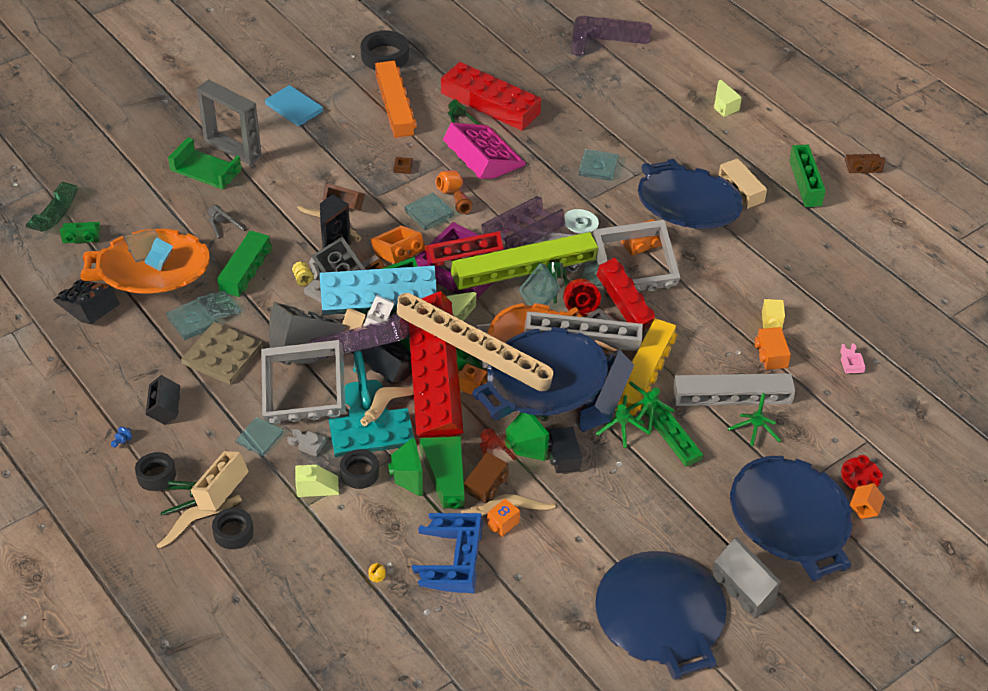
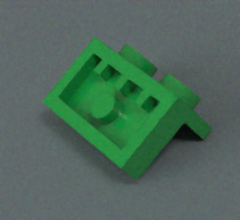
M100 222L63 223V228H60L62 243L99 242L101 225Z

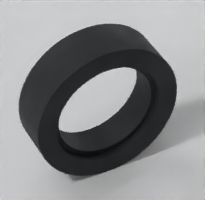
M381 30L372 32L361 41L362 62L373 70H376L375 63L395 61L396 67L401 68L409 60V42L405 36L395 31ZM379 46H392L400 50L388 56H380L371 52L372 49Z

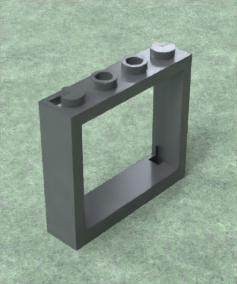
M209 79L197 87L204 142L233 157L240 156L241 161L251 166L262 157L256 103ZM214 101L240 114L243 144L218 132Z

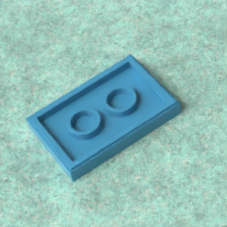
M290 85L265 99V104L298 127L323 112L321 105Z

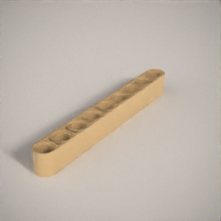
M410 293L399 295L397 314L404 320L536 390L546 391L550 388L553 370L549 366Z

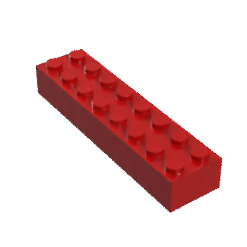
M441 291L421 298L453 316L452 302ZM409 322L416 434L420 438L453 437L462 434L464 430L456 347Z

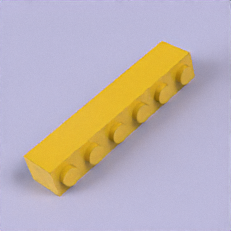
M654 319L632 361L634 367L617 407L623 403L624 395H627L626 408L643 399L644 395L629 385L630 381L645 392L651 391L650 385L651 383L655 384L658 377L657 371L662 370L665 362L664 358H668L671 344L674 345L677 340L678 334L675 333L676 325ZM644 404L630 410V414L635 416L638 410H642Z

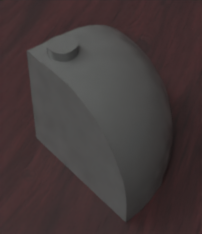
M274 302L269 322L270 348L334 340L341 341L345 325L334 319H330L329 322L328 318L312 311H308V314H306L305 311L297 309V307ZM327 356L281 361V363L291 365L292 362L309 364L318 362Z

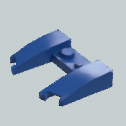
M429 513L428 516L432 522L428 527L420 525L418 528L419 534L457 539L453 565H412L414 574L419 573L420 575L419 586L440 591L475 593L479 540H482L484 524L482 514Z

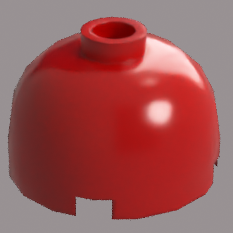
M578 278L572 280L565 287L563 301L568 311L576 307L584 317L587 316L586 313L597 310L601 302V294L592 281Z

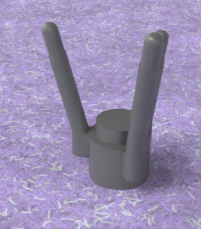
M215 204L209 208L208 215L210 218L208 221L211 223L217 238H220L215 222L221 223L225 218L242 231H245V228L224 212L219 205Z

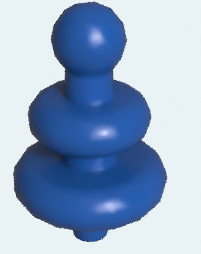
M119 427L118 433L114 435L115 440L111 442V446L115 448L118 446V443L124 444L126 441H130L132 439L131 428Z

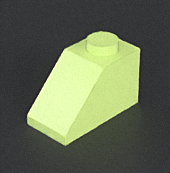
M719 80L714 108L725 117L740 110L742 97L725 82Z
M469 292L447 296L452 302L453 316L464 321L476 307L477 293Z
M318 465L295 466L297 497L339 495L337 475Z

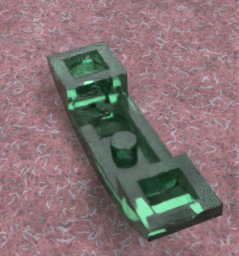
M61 182L53 192V200L40 215L34 214L27 222L26 228L44 232L55 226L71 206L78 186Z

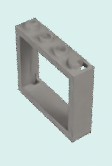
M665 220L594 229L592 237L598 246L596 257L598 266L608 261L603 243L660 236L670 274L632 279L638 292L644 290L655 291L658 288L670 289L672 286H677L680 280ZM604 288L606 296H610Z
M339 340L261 349L262 415L267 422L279 424L281 421L287 420L298 422L305 418L317 420L323 416L335 418L341 414H346L344 351ZM336 355L337 404L273 411V362Z

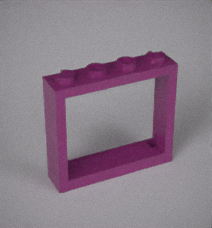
M452 222L429 245L477 236L478 234ZM426 251L420 252L415 257L418 267L434 266L433 263L428 264ZM435 266L437 284L456 294L475 292L477 293L476 300L494 283L458 290L451 273L439 266Z

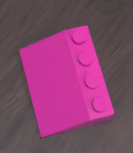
M451 122L443 138L448 147L457 154V157L462 159L466 166L472 169L480 179H494L526 164L488 125Z

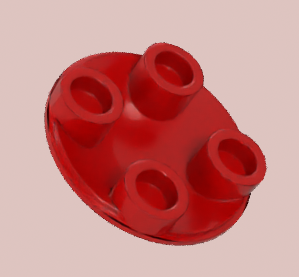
M859 455L858 457L848 459L841 468L843 481L854 490H856V487L873 483L878 487L883 477L882 471L866 455Z

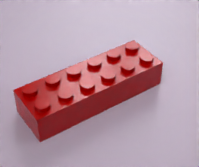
M459 62L441 77V94L454 100L457 99L460 103L521 131L541 114L540 97L465 63Z

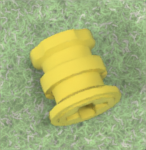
M300 261L293 265L292 271L298 285L307 286L314 280V275L306 262Z

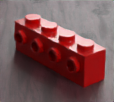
M500 231L425 246L428 264L433 263L434 266L445 265L444 261L447 260L452 262L462 259V257L469 256L470 258L482 253L488 254L503 249Z
M614 257L600 264L596 276L625 320L629 323L643 324L642 331L650 328L655 319L654 311L651 307L647 306L644 296L641 292L637 291L634 281L631 277L627 276L622 263L618 262Z

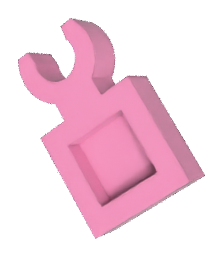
M854 343L851 345V349H847L845 344H842L841 362L845 374L864 373L866 368L861 353H855L856 345Z

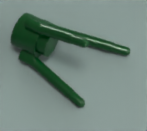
M457 99L449 103L448 109L450 111L448 115L452 123H456L454 116L460 117L465 114L476 125H481L466 111L467 108Z
M559 262L548 263L542 294L543 297L546 296L549 278L553 279V303H557V279L561 278L562 275L565 287L569 283L566 268H563V263Z
M169 481L168 484L170 486L165 489L190 490V498L194 496L191 489L197 482ZM194 499L162 511L160 514L163 516L197 503Z

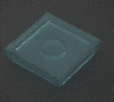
M585 149L579 169V176L613 181L619 154Z
M433 192L404 206L405 212L424 230L454 216V211Z
M540 263L518 290L528 305H534V303L548 305L561 288L546 265Z
M200 298L166 313L167 319L184 341L206 331L213 322L218 323L217 319H213L198 301L201 300Z

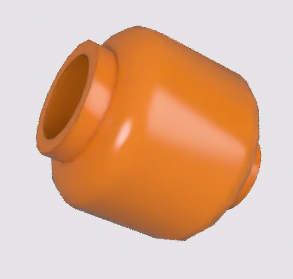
M454 170L442 171L436 177V187L445 194L459 191L463 184L462 177Z

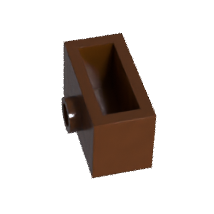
M326 183L322 200L327 199L333 194L349 204V208L361 211L365 198L364 193Z
M486 452L464 482L466 493L483 503H487L490 498L493 499L498 492V487L501 483H505L509 477L508 463Z

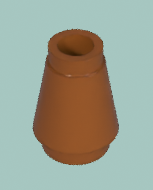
M462 191L455 192L456 211L461 214H468L472 210V201Z

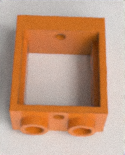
M404 226L396 227L370 239L375 255L394 264L425 251L422 233Z

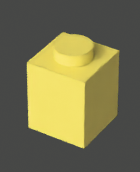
M764 299L762 308L763 328H782L785 319L783 300Z

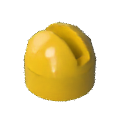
M380 563L372 564L368 570L369 579L373 582L383 581L386 577L384 566Z

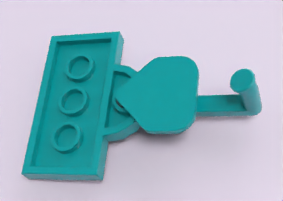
M359 349L355 350L353 372L357 373L358 382H351L345 386V403L350 406L349 416L329 419L335 457H342L349 451L356 449H365L370 452L396 449L414 438L408 408L388 411L387 407H385L382 414L374 422H370L366 426L361 424V419L365 416V412L372 406L376 392L383 388L378 380H367L362 352Z

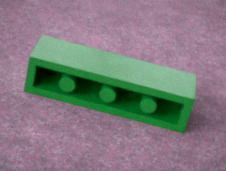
M809 144L792 145L789 162L804 206H822L826 190Z
M249 230L217 278L219 292L240 297L242 292L247 289L250 280L255 277L259 266L263 265L267 254H270L272 250L269 235Z

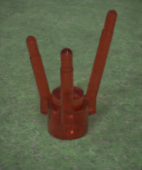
M489 428L481 433L480 439L482 442L479 446L482 449L483 456L486 454L487 448L493 450L499 446L513 460H516L514 454L505 446L493 429Z

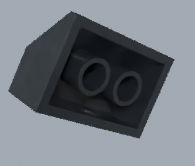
M332 194L320 203L322 249L340 237H343L348 245L351 244L349 204Z
M361 332L359 333L351 353L354 355V351L359 349L362 352L364 363L369 365L372 371L380 373L390 383L404 381L412 374L411 351L385 332L382 333L379 342L360 335Z

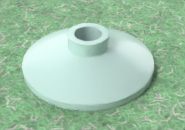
M582 209L570 210L565 213L563 218L564 225L569 230L580 234L593 232L594 229L598 228L599 224L597 217L593 213Z

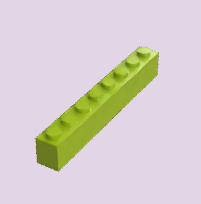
M587 232L452 261L451 275L458 290L543 272L548 268V263L559 262L563 263V267L593 261L596 260L598 246L591 233Z

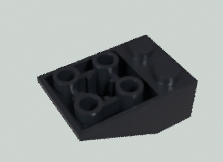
M82 279L74 282L71 288L59 292L58 296L53 299L55 303L80 322L90 325L120 305L111 285L83 281Z

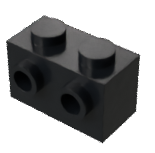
M160 375L151 382L148 389L145 415L164 425L174 420L179 413L180 385L163 375Z
M574 428L550 429L548 449L550 451V464L554 465L555 472L580 471L583 457Z

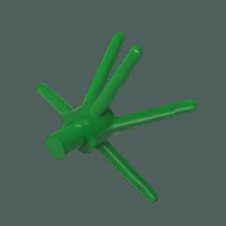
M632 381L629 382V385L644 395L642 400L627 407V409L630 411L644 404L635 419L636 422H639L647 408H650L649 431H652L655 404L675 412L674 408L659 401V388L654 387L652 391L645 392Z
M765 393L761 394L757 411H754L753 414H740V417L751 419L728 427V431L752 423L754 429L750 446H754L759 426H763L777 442H781L777 434L765 423L776 424L774 420L765 417L762 411Z
M624 395L623 403L617 407L616 416L596 433L599 436L618 422L622 427L624 448H627V423L630 422L646 434H651L648 429L642 426L644 421L640 419L639 422H636L635 419L637 417L631 415L626 408L627 395Z

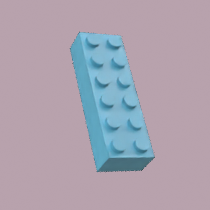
M435 266L320 273L322 315L346 314L348 308L361 313L368 312L376 295L393 301L394 305L391 311H396L398 297L403 293H410L420 299L437 293Z

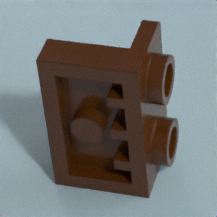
M851 154L845 156V163L849 173L883 172L885 158L880 157L879 154Z

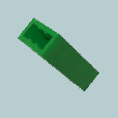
M461 437L420 438V454L443 509L464 508Z

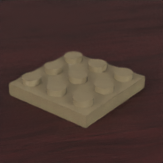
M213 322L181 358L183 365L231 385L262 349L263 345L259 340Z

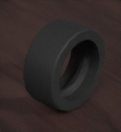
M356 449L346 453L340 460V476L342 481L354 489L370 487L379 477L377 457L365 449ZM356 463H365L372 467L371 471L363 475H354L347 471L351 465Z
M153 452L141 457L134 468L138 484L148 491L165 489L170 486L168 482L174 481L177 475L173 459L163 452ZM154 467L167 468L163 473L156 476L144 475Z
M228 508L222 510L215 516L212 522L215 542L223 548H241L248 544L253 537L254 528L251 516L243 509ZM229 522H241L245 525V529L236 535H225L220 531L222 526Z

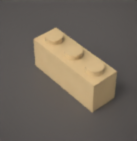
M738 158L720 165L719 176L736 187L742 196V204L747 209L765 202L766 187Z
M224 451L192 487L191 492L200 510L216 511L220 508L221 504L249 472L241 452Z

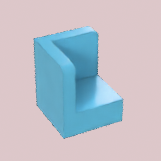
M156 237L144 263L161 271L171 254L173 246Z

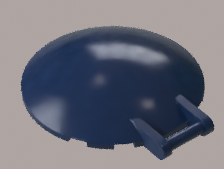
M668 159L666 162L655 164H642V172L646 177H642L639 182L638 195L643 205L659 218L683 227L711 229L728 225L740 216L743 208L742 196L736 187L723 177L718 176L716 178L709 175L710 171L700 168L695 170L685 169L686 167L680 166L675 159Z
M554 327L548 331H540V329L526 331L512 337L505 343L552 368L553 378L550 388L546 391L536 390L501 370L488 365V382L474 389L472 395L476 400H480L489 410L490 416L494 420H499L515 411L531 415L565 413L586 404L602 389L608 373L607 359L602 348L593 339L580 332L575 334L568 332V329ZM493 394L501 402V405L496 407L487 396Z
M766 456L751 461L737 474L730 491L732 512L743 532L755 544L767 552L783 559L800 562L812 581L820 580L822 576L839 570H849L851 562L842 548L852 531V510L846 495L839 485L825 472L821 474L811 467L812 464L797 458L793 461L784 459V456ZM830 557L835 561V563L821 568L816 564V562Z
M648 551L633 554L620 560L605 573L596 593V615L603 632L616 647L620 646L628 652V655L636 659L666 664L674 680L707 667L711 669L717 666L710 648L717 638L719 639L726 620V602L719 584L705 568L695 561L675 553ZM700 657L703 658L702 660H698V661H695V662H692V663H689V664H686V665H683V666H678V664H681V663H684V662H687V661H690V660H693V659H697V658H700Z

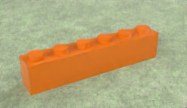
M395 61L375 63L376 78L394 138L413 136L414 128H417L416 119L413 118L412 107L409 108L410 101L409 97H407L406 87H403L404 83L403 78L400 77V68L396 67Z

